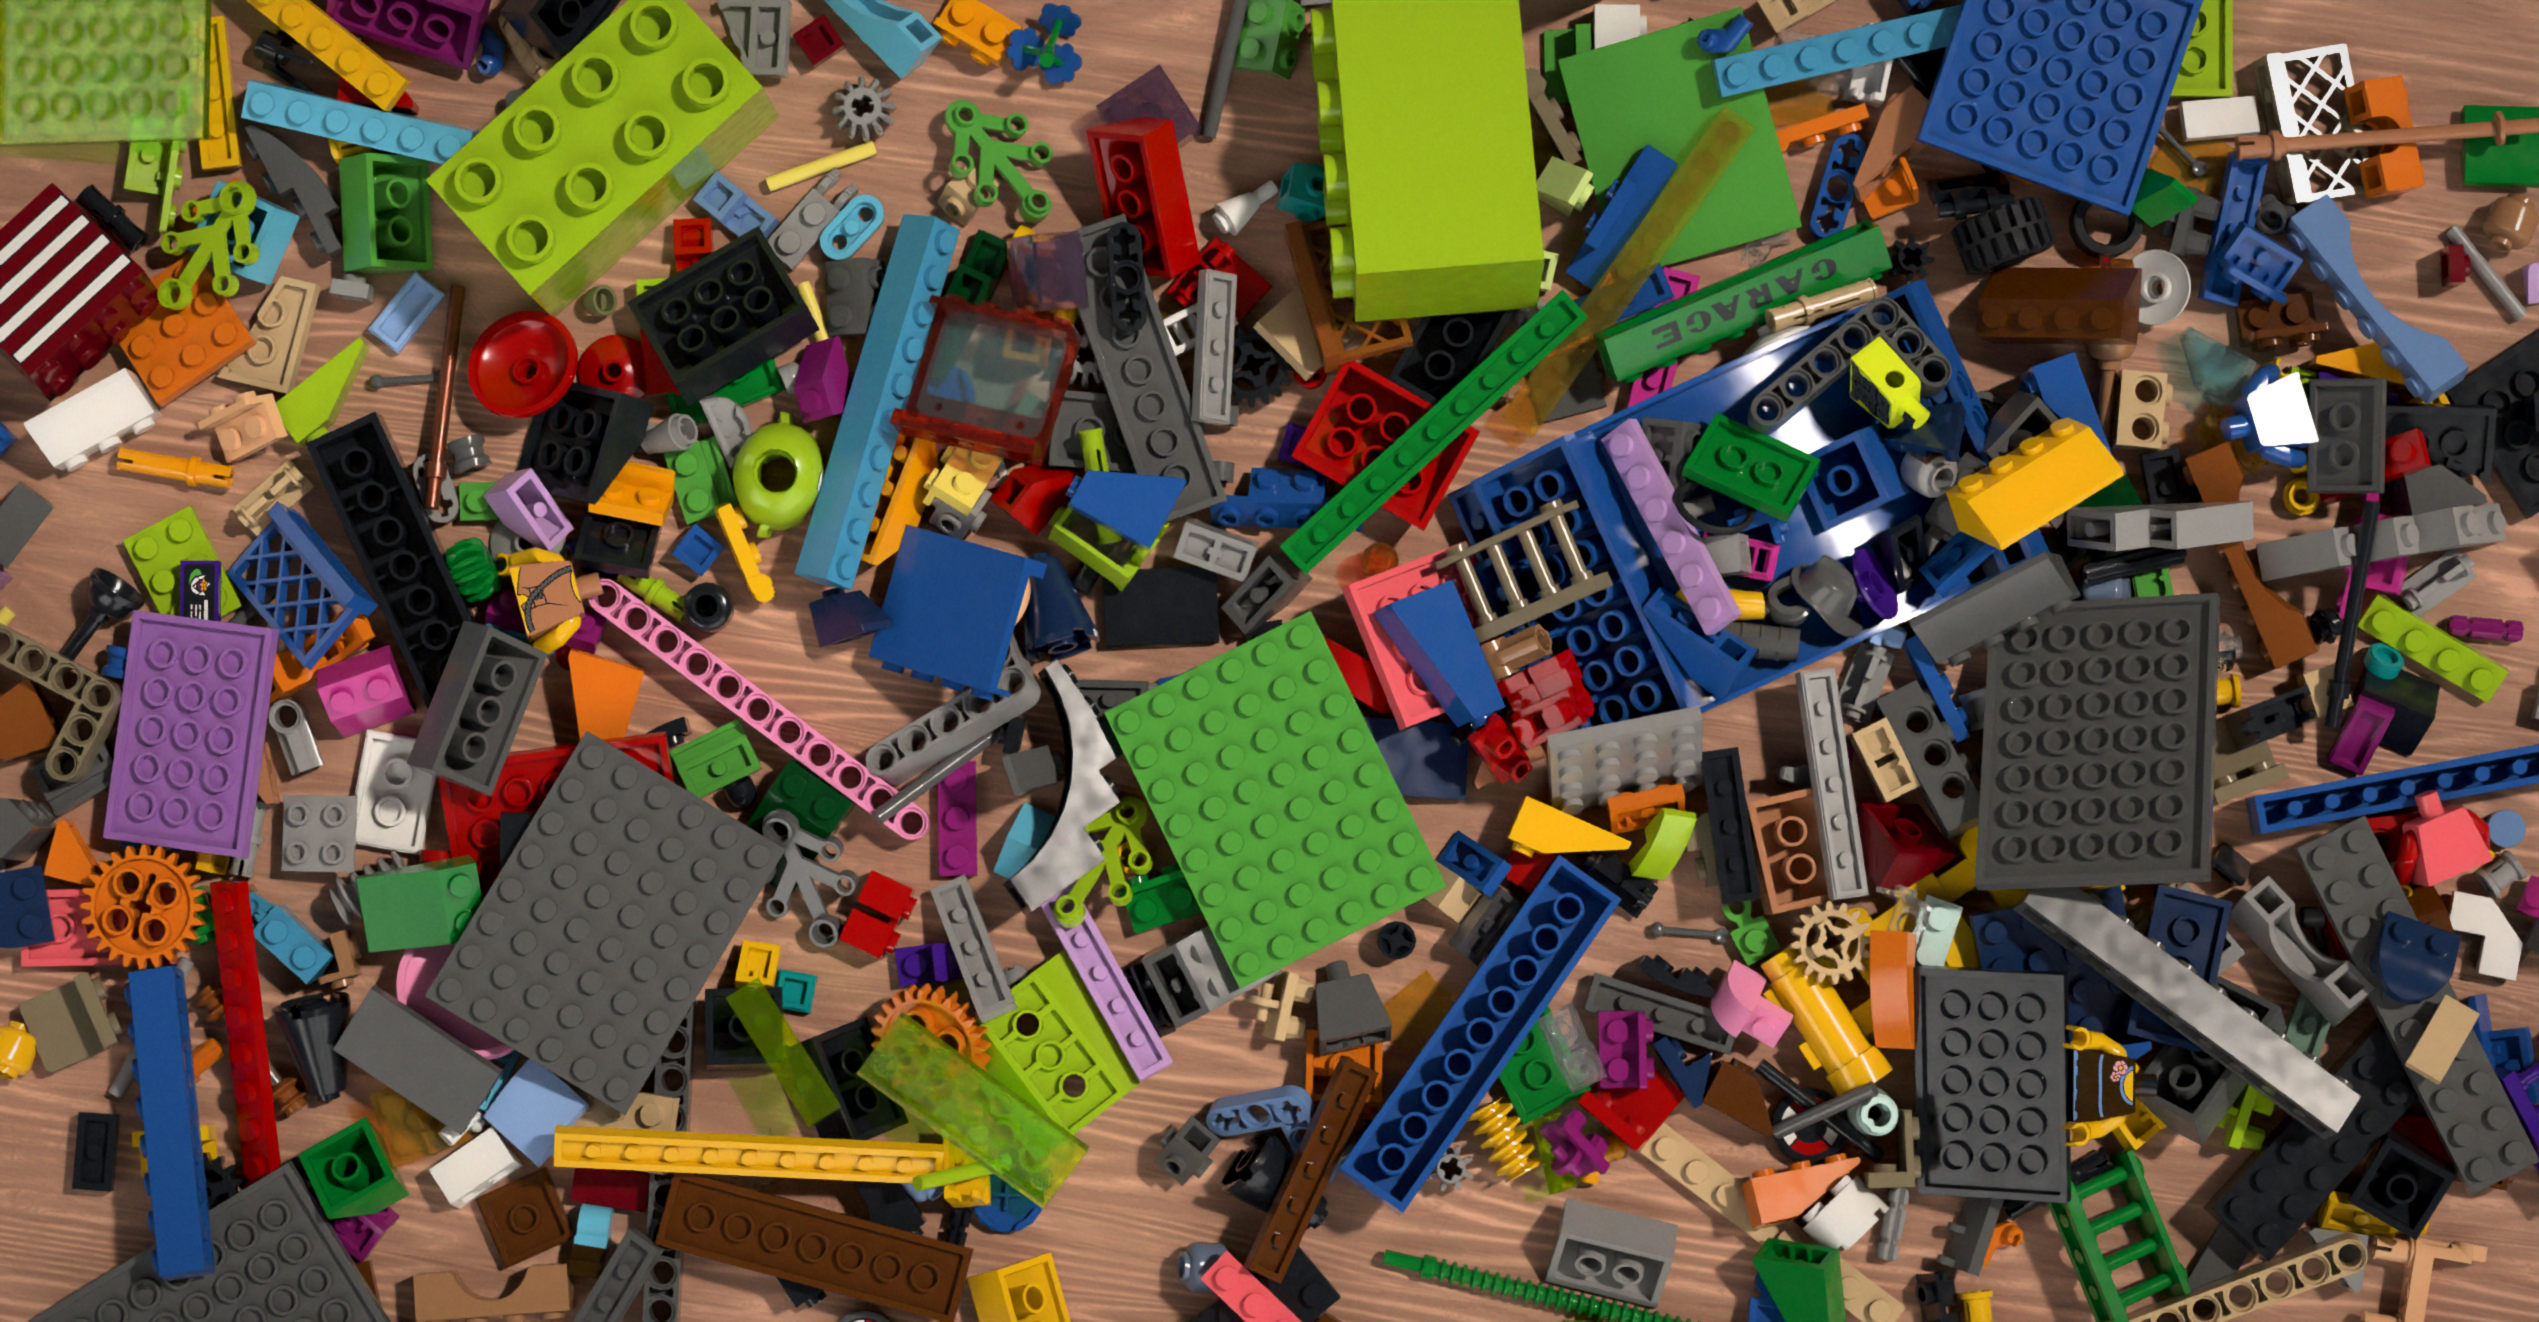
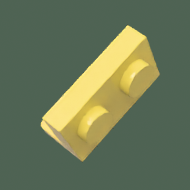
M965 433L958 445L951 441L942 455L940 461L945 464L942 471L934 468L923 487L929 490L922 503L930 506L933 499L937 497L968 516L1005 456L970 434Z

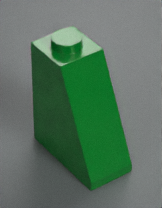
M1767 1238L1753 1256V1264L1786 1322H1846L1839 1249Z

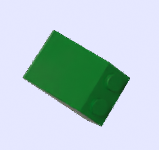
M469 854L355 877L368 952L457 944L482 903L476 862Z

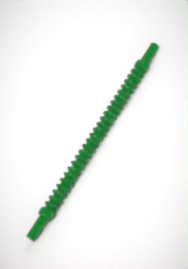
M1386 1249L1382 1264L1418 1272L1421 1278L1431 1280L1435 1276L1438 1277L1439 1282H1442L1443 1279H1448L1450 1285L1457 1281L1460 1287H1463L1464 1284H1469L1471 1290L1478 1286L1481 1292H1485L1486 1289L1491 1290L1492 1295H1495L1496 1292H1501L1503 1298L1510 1294L1513 1300H1516L1517 1297H1522L1524 1303L1531 1299L1534 1305L1543 1302L1545 1308H1548L1551 1304L1554 1305L1557 1311L1560 1307H1564L1566 1313H1569L1570 1310H1575L1577 1316L1581 1312H1585L1587 1318L1596 1315L1598 1321L1606 1317L1608 1322H1613V1320L1618 1322H1683L1680 1316L1671 1319L1670 1314L1666 1313L1663 1317L1659 1315L1657 1310L1654 1314H1650L1648 1308L1639 1311L1638 1306L1635 1305L1632 1309H1629L1627 1303L1618 1306L1616 1300L1608 1304L1606 1303V1298H1602L1601 1301H1597L1595 1295L1585 1298L1583 1292L1576 1296L1573 1290H1570L1569 1293H1564L1562 1287L1555 1291L1552 1285H1549L1548 1288H1543L1541 1282L1535 1286L1532 1285L1531 1280H1527L1526 1283L1521 1282L1520 1277H1517L1516 1280H1511L1509 1274L1502 1278L1499 1272H1496L1495 1275H1490L1489 1270L1486 1269L1484 1273H1481L1478 1267L1469 1270L1468 1265L1464 1264L1461 1268L1457 1266L1455 1261L1452 1265H1448L1446 1259H1443L1442 1262H1437V1258L1431 1255H1424L1421 1258ZM1687 1318L1686 1322H1691V1319Z

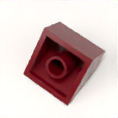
M1860 803L1856 810L1865 870L1869 874L1871 881L1878 888H1908L1953 860L1957 854L1919 804Z

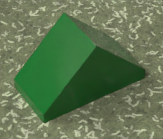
M2146 167L2132 212L2150 227H2154L2195 205L2199 198L2176 178Z

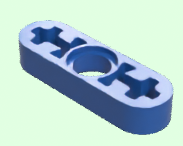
M1850 133L1839 136L1831 146L1809 219V230L1818 240L1844 228L1855 192L1853 183L1866 154V145L1862 138L1856 134ZM1847 142L1854 144L1853 150L1858 152V157L1852 156L1846 170H1854L1853 175L1842 169H1832V164H1835L1837 167L1841 165L1844 155L1841 151H1838V147H1844ZM1833 177L1844 179L1848 185L1847 194L1840 198L1831 196L1827 191L1828 180ZM1822 199L1830 205H1843L1842 211L1838 208L1834 209L1831 222L1837 225L1836 228H1830L1827 233L1822 232V225L1816 222L1817 218L1822 219L1825 216L1829 206L1821 205Z

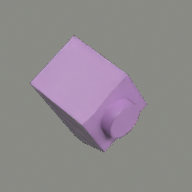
M532 468L507 473L483 494L504 526L540 549L550 551L574 529Z

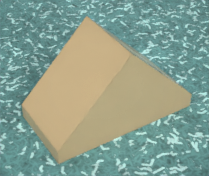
M1434 860L1447 887L1423 899L1461 925L1483 894L1459 875Z

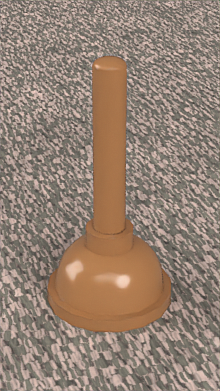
M2138 331L2137 340L2142 339L2141 331ZM2085 344L2087 352L2092 357L2098 359L2097 369H2101L2098 417L2111 450L2116 370H2120L2121 360H2125L2133 354L2136 345Z

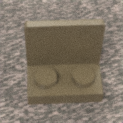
M2227 719L2216 722L2213 805L2224 803L2289 778L2285 764L2275 763L2267 740L2239 751Z
M1898 1109L1899 1117L1896 1124L1898 1170L1897 1164L1869 1163V1171H1860V1178L1865 1183L1866 1188L1915 1187V1179L1921 1178L1920 1155H1915L1913 1140H1919L1920 1136L1919 1119L1912 1116V1109Z

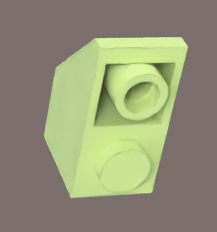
M1552 156L1537 180L1538 199L1568 217L1574 209L1581 212L1595 188L1589 184L1594 174L1584 168Z

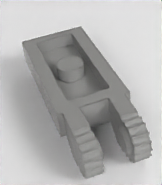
M836 168L826 175L816 189L813 188L767 240L778 259L792 271L797 268L818 244L823 230L856 196L860 189L852 183L842 191L833 205L824 198L825 194L836 185L842 175Z

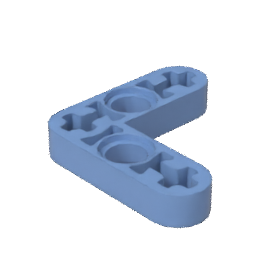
M1287 1085L1216 1099L1207 1113L1206 1123L1212 1132L1220 1136H1233L1281 1127L1294 1154H1296L1303 1139L1298 1134V1130H1307L1316 1107L1306 1090L1296 1085ZM1249 1106H1261L1268 1115L1257 1116L1252 1113ZM1340 1158L1335 1166V1169L1328 1183H1331L1335 1179V1176L1337 1174L1336 1170L1339 1168L1341 1163Z

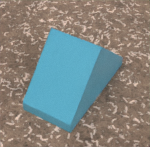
M1024 802L1007 835L993 872L1008 879L1018 872L1044 841L1055 816Z

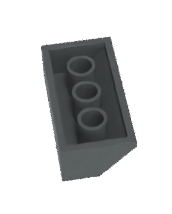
M2044 551L1910 620L1909 623L1938 664L1946 665L1950 663L1951 667H1955L1972 658L1970 652L1981 646L1985 650H1989L2005 642V634L2015 629L2022 633L2037 626L2040 623L2038 617L2050 611L2055 616L2069 610L2074 606L2072 600L2081 595L2061 555Z
M463 621L407 764L438 778L484 795L492 796L548 654L490 626Z
M2221 976L2217 977L2216 985L2227 992V998L2238 1006H2245L2253 1010L2259 1016L2258 1021L2269 1029H2276L2282 1033L2287 1031L2280 1006ZM2164 1044L2143 1073L2156 1074V1097L2136 1098L2169 1129L2202 1146L2248 1083L2203 1050L2195 1052Z

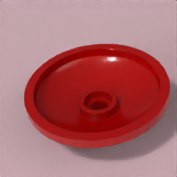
M527 310L506 315L491 324L474 344L468 361L469 385L478 401L496 415L518 419L540 414L555 405L570 388L578 367L577 345L567 327L550 314ZM537 371L532 378L528 379V375L531 372Z

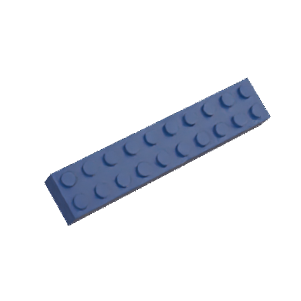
M1558 855L1336 1171L1394 1213L1401 1215L1622 899Z

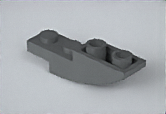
M252 124L245 127L250 137L245 140V144L255 161L261 158L267 172L262 174V177L271 193L278 192L286 200L297 195L298 198L293 200L294 206L303 220L310 219L315 229L314 232L310 233V236L320 254L326 251L333 259L342 256L343 243L330 220L341 214V207L321 177L286 144L268 132Z

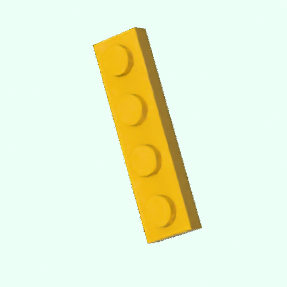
M215 16L186 20L202 170L214 171L242 167L226 17Z

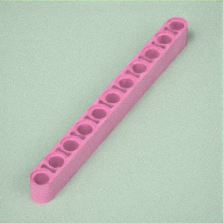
M610 579L600 580L602 589L606 587H613L615 589L617 599L612 606L601 607L598 602V595L588 598L590 605L597 612L871 815L876 810L872 805V797L877 791L887 790L892 797L899 793L890 784L871 773L867 767L621 585ZM638 609L644 610L647 615L646 625L639 630L631 629L628 623L630 614ZM673 632L678 638L677 647L669 653L662 652L659 648L660 637L664 633ZM696 655H705L709 662L706 672L701 675H693L689 669V662ZM728 677L736 678L739 683L737 694L731 698H724L719 690L721 682ZM757 700H766L770 707L768 716L760 721L754 720L750 714L751 705ZM789 722L797 723L800 728V736L793 743H785L780 736L782 726ZM818 745H826L831 752L829 762L823 766H816L811 760V752ZM850 767H856L862 775L860 784L853 789L846 788L841 781L842 773ZM911 802L884 822L886 826L901 837L914 841L922 839L928 834L931 823L929 815L914 802ZM911 812L918 813L923 820L921 830L915 834L906 833L902 826L904 817Z

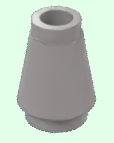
M672 414L645 433L641 446L649 455L687 450L698 438L696 423L689 415Z

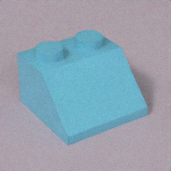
M217 180L210 198L218 197L221 189L227 183ZM242 195L238 199V205L241 202ZM257 196L256 206L248 217L251 243L258 246L260 251L259 259L253 265H245L234 259L233 248L236 245V239L232 224L227 232L230 271L247 279L271 285L300 216ZM220 213L207 215L206 220L198 224L197 228L213 225ZM200 245L188 247L187 250L195 253ZM248 247L243 252L244 259L249 254Z

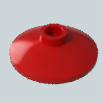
M609 335L596 340L586 349L579 363L578 377L580 384L621 392L640 400L647 396L642 347L638 341L624 335ZM614 364L620 365L622 369L621 374L616 378H611L608 375L609 367Z

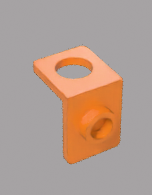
M1905 156L1899 157V170L1863 201L1870 219L1876 220L1919 202V188Z

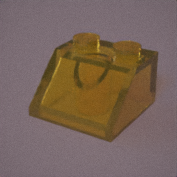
M390 1087L369 1094L394 1167L473 1140L469 1129L453 1146L448 1145L439 1136V1132L446 1125Z

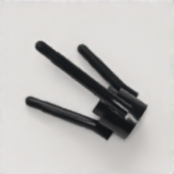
M264 30L260 34L254 48V57L264 61L263 68L277 74L297 89L317 94L280 67V64L283 66L287 65L290 59L307 65H313L314 59L293 51L292 44H301L286 32L279 30L277 34Z

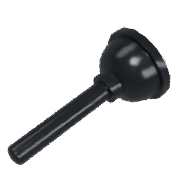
M97 567L90 573L91 581L88 587V599L91 606L87 610L89 615L60 653L73 661L101 623L106 624L110 618H124L130 615L133 610H141L145 604L143 597L134 587L106 569Z

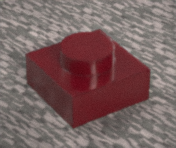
M825 14L793 34V37L814 68L846 48Z
M2464 244L2448 245L2440 250L2442 288L2458 287L2465 283L2466 277L2470 275V257L2468 254H2464Z

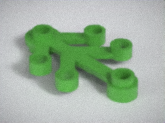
M957 100L951 103L944 116L947 129L954 135L953 158L949 163L950 173L954 177L961 179L967 177L972 171L974 161L968 154L971 139L979 149L978 182L973 192L975 203L981 207H990L997 199L998 189L993 184L995 168L1020 197L1021 201L1018 206L1020 216L1029 223L1036 224L1042 222L1051 211L1052 204L1050 198L1045 192L1034 190L1009 159L1028 162L1034 167L1043 168L1053 156L1052 148L1045 142H1037L1030 147L992 140L984 131L1003 132L1009 138L1019 139L1025 134L1029 126L1027 118L1020 113H1013L1008 118L982 114L975 104L967 100ZM959 113L965 114L970 121L962 120ZM1010 122L1018 123L1021 126V130H1015ZM1035 151L1044 153L1046 159L1038 158ZM956 161L965 163L967 169L962 170L958 168ZM980 190L988 191L991 195V198H984L981 195ZM1032 199L1039 201L1043 207L1038 208L1034 206Z

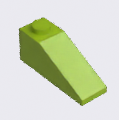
M357 338L276 402L284 427L299 445L305 447L306 443L329 433L327 429L335 423L370 349V346L362 338Z

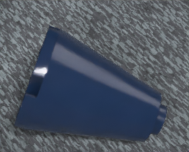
M1048 552L1030 556L1029 559L1045 563L1047 567L1043 579L1029 575L1031 594L1028 606L1023 614L1024 652L1027 660L1041 662L1039 655L1050 654L1052 661L1061 660L1091 649V640H1094L1096 643L1100 641L1098 630L1059 558L1050 556Z

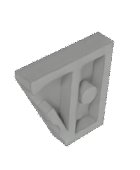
M718 0V7L723 12L730 28L729 33L734 45L738 47L741 54L740 59L743 66L753 77L788 78L792 3L789 0Z

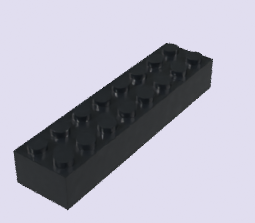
M375 411L306 443V446L425 705L429 709L463 621L478 622L469 602L460 594L457 585L454 583L446 563V552L430 518L423 508L422 500L383 416Z
M2378 1016L2327 1071L2331 1075H2338L2349 1081L2353 1086L2352 1090L2361 1096L2339 1132L2331 1137L2322 1139L2288 1114L2263 1141L2261 1149H2256L2203 1207L2258 1260L2269 1262L2418 1098Z

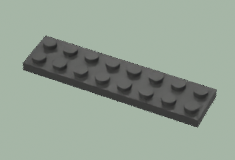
M1124 213L1054 237L1052 242L1057 251L1063 273L1135 474L1179 477L1187 481L1164 522L1166 523L1226 502L1227 498L1200 423L1191 420L1192 400L1145 269L1147 319L1144 326L1137 333L1123 334L1117 331L1112 324L1106 237L1112 226L1120 222H1127ZM1121 230L1119 236L1113 238V242L1121 245L1122 256L1121 258L1113 257L1114 263L1122 260L1136 262V256L1128 258L1127 252L1128 245L1134 242V238L1127 237L1126 231ZM1122 268L1116 272L1115 279L1121 288L1130 289L1136 285L1137 275L1132 269ZM1138 293L1127 297L1116 294L1117 301L1125 299V311L1118 316L1119 320H1126L1127 326H1133L1134 320L1140 318L1139 313H1133L1131 308L1132 298L1139 300Z

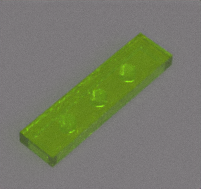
M759 977L726 997L729 1005L808 1128L841 1108L840 1103Z

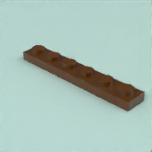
M1341 1055L1244 1263V1267L1281 1284L1376 1081L1378 1072Z

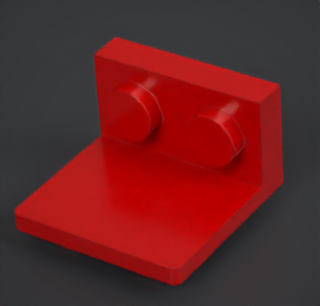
M1654 1068V1080H1647V1089L1599 1088L1598 1080L1591 1091L1587 1090L1578 1100V1104L1638 1154L1684 1099L1685 1094Z

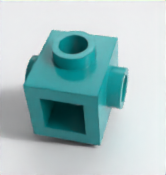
M1294 162L1282 175L1276 209L1295 214V217L1302 221H1319L1325 215L1323 195L1324 167L1317 164L1305 165Z

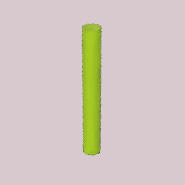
M1001 1156L917 1175L913 1178V1187L916 1191H922L1009 1171L1011 1161L1008 1156Z

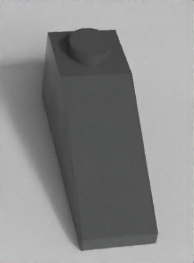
M1048 745L1001 757L1013 793L1017 797L1061 783L1059 774L1065 773L1059 751L1051 753Z

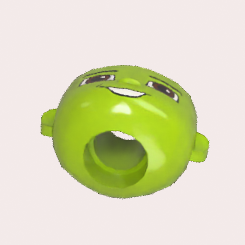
M783 411L780 412L778 423L760 426L746 439L736 456L732 478L735 495L744 516L756 526H759L757 537L769 539L774 530L785 531L797 527L808 518L816 504L824 477L821 450L810 433L794 425L792 414ZM776 459L790 461L795 468L793 484L782 492L766 490L762 483L764 468Z

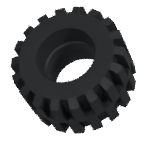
M2026 197L1984 211L1960 222L1951 231L1967 275H1981L2018 263L2048 250L2057 241L2040 197Z

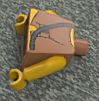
M535 547L513 554L498 553L495 556L496 560H506L507 562L506 568L501 572L498 571L497 575L511 577L528 641H534V643L528 645L548 655L562 647L580 628L581 619L586 617L582 599L604 594L598 572L575 578L571 561H565L560 554Z

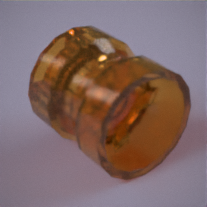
M1386 543L1371 544L1365 549L1361 557L1360 568L1362 574L1368 578L1398 567L1399 558L1397 552Z

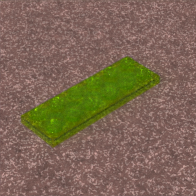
M903 1011L856 1073L1042 1209L1046 1207L1089 1149V1146Z

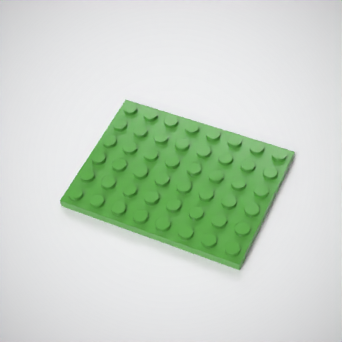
M1311 611L1104 712L1240 989L1447 887Z

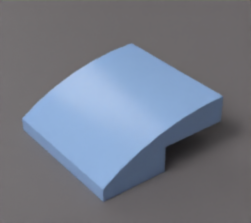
M528 1059L496 1097L485 1113L484 1119L536 1166L540 1167L554 1153L556 1125L573 1126L590 1107L587 1102L553 1072Z

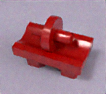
M1495 712L1489 717L1488 723L1485 726L1478 727L1476 732L1467 738L1495 780L1502 785L1509 779L1520 783L1533 769L1529 762V757L1502 717Z

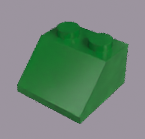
M366 1117L298 1154L328 1219L376 1214L410 1195L380 1132Z

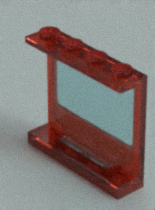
M945 294L944 297L931 295L929 303L937 312L906 409L894 408L890 423L901 435L1042 467L1082 341L1073 324L1059 317H1051L1050 321L1037 318L1036 314L1023 309H1016L1015 313L1003 311L1000 306L986 301L980 302V305L967 303L964 298L954 294Z

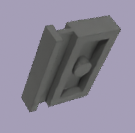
M92 733L82 738L81 740L85 741L89 739ZM104 742L88 774L77 783H67L52 778L46 770V759L29 768L47 802L50 803L54 811L53 813L56 817H60L110 788L114 757ZM71 755L64 757L60 764L64 775L71 773L75 766Z

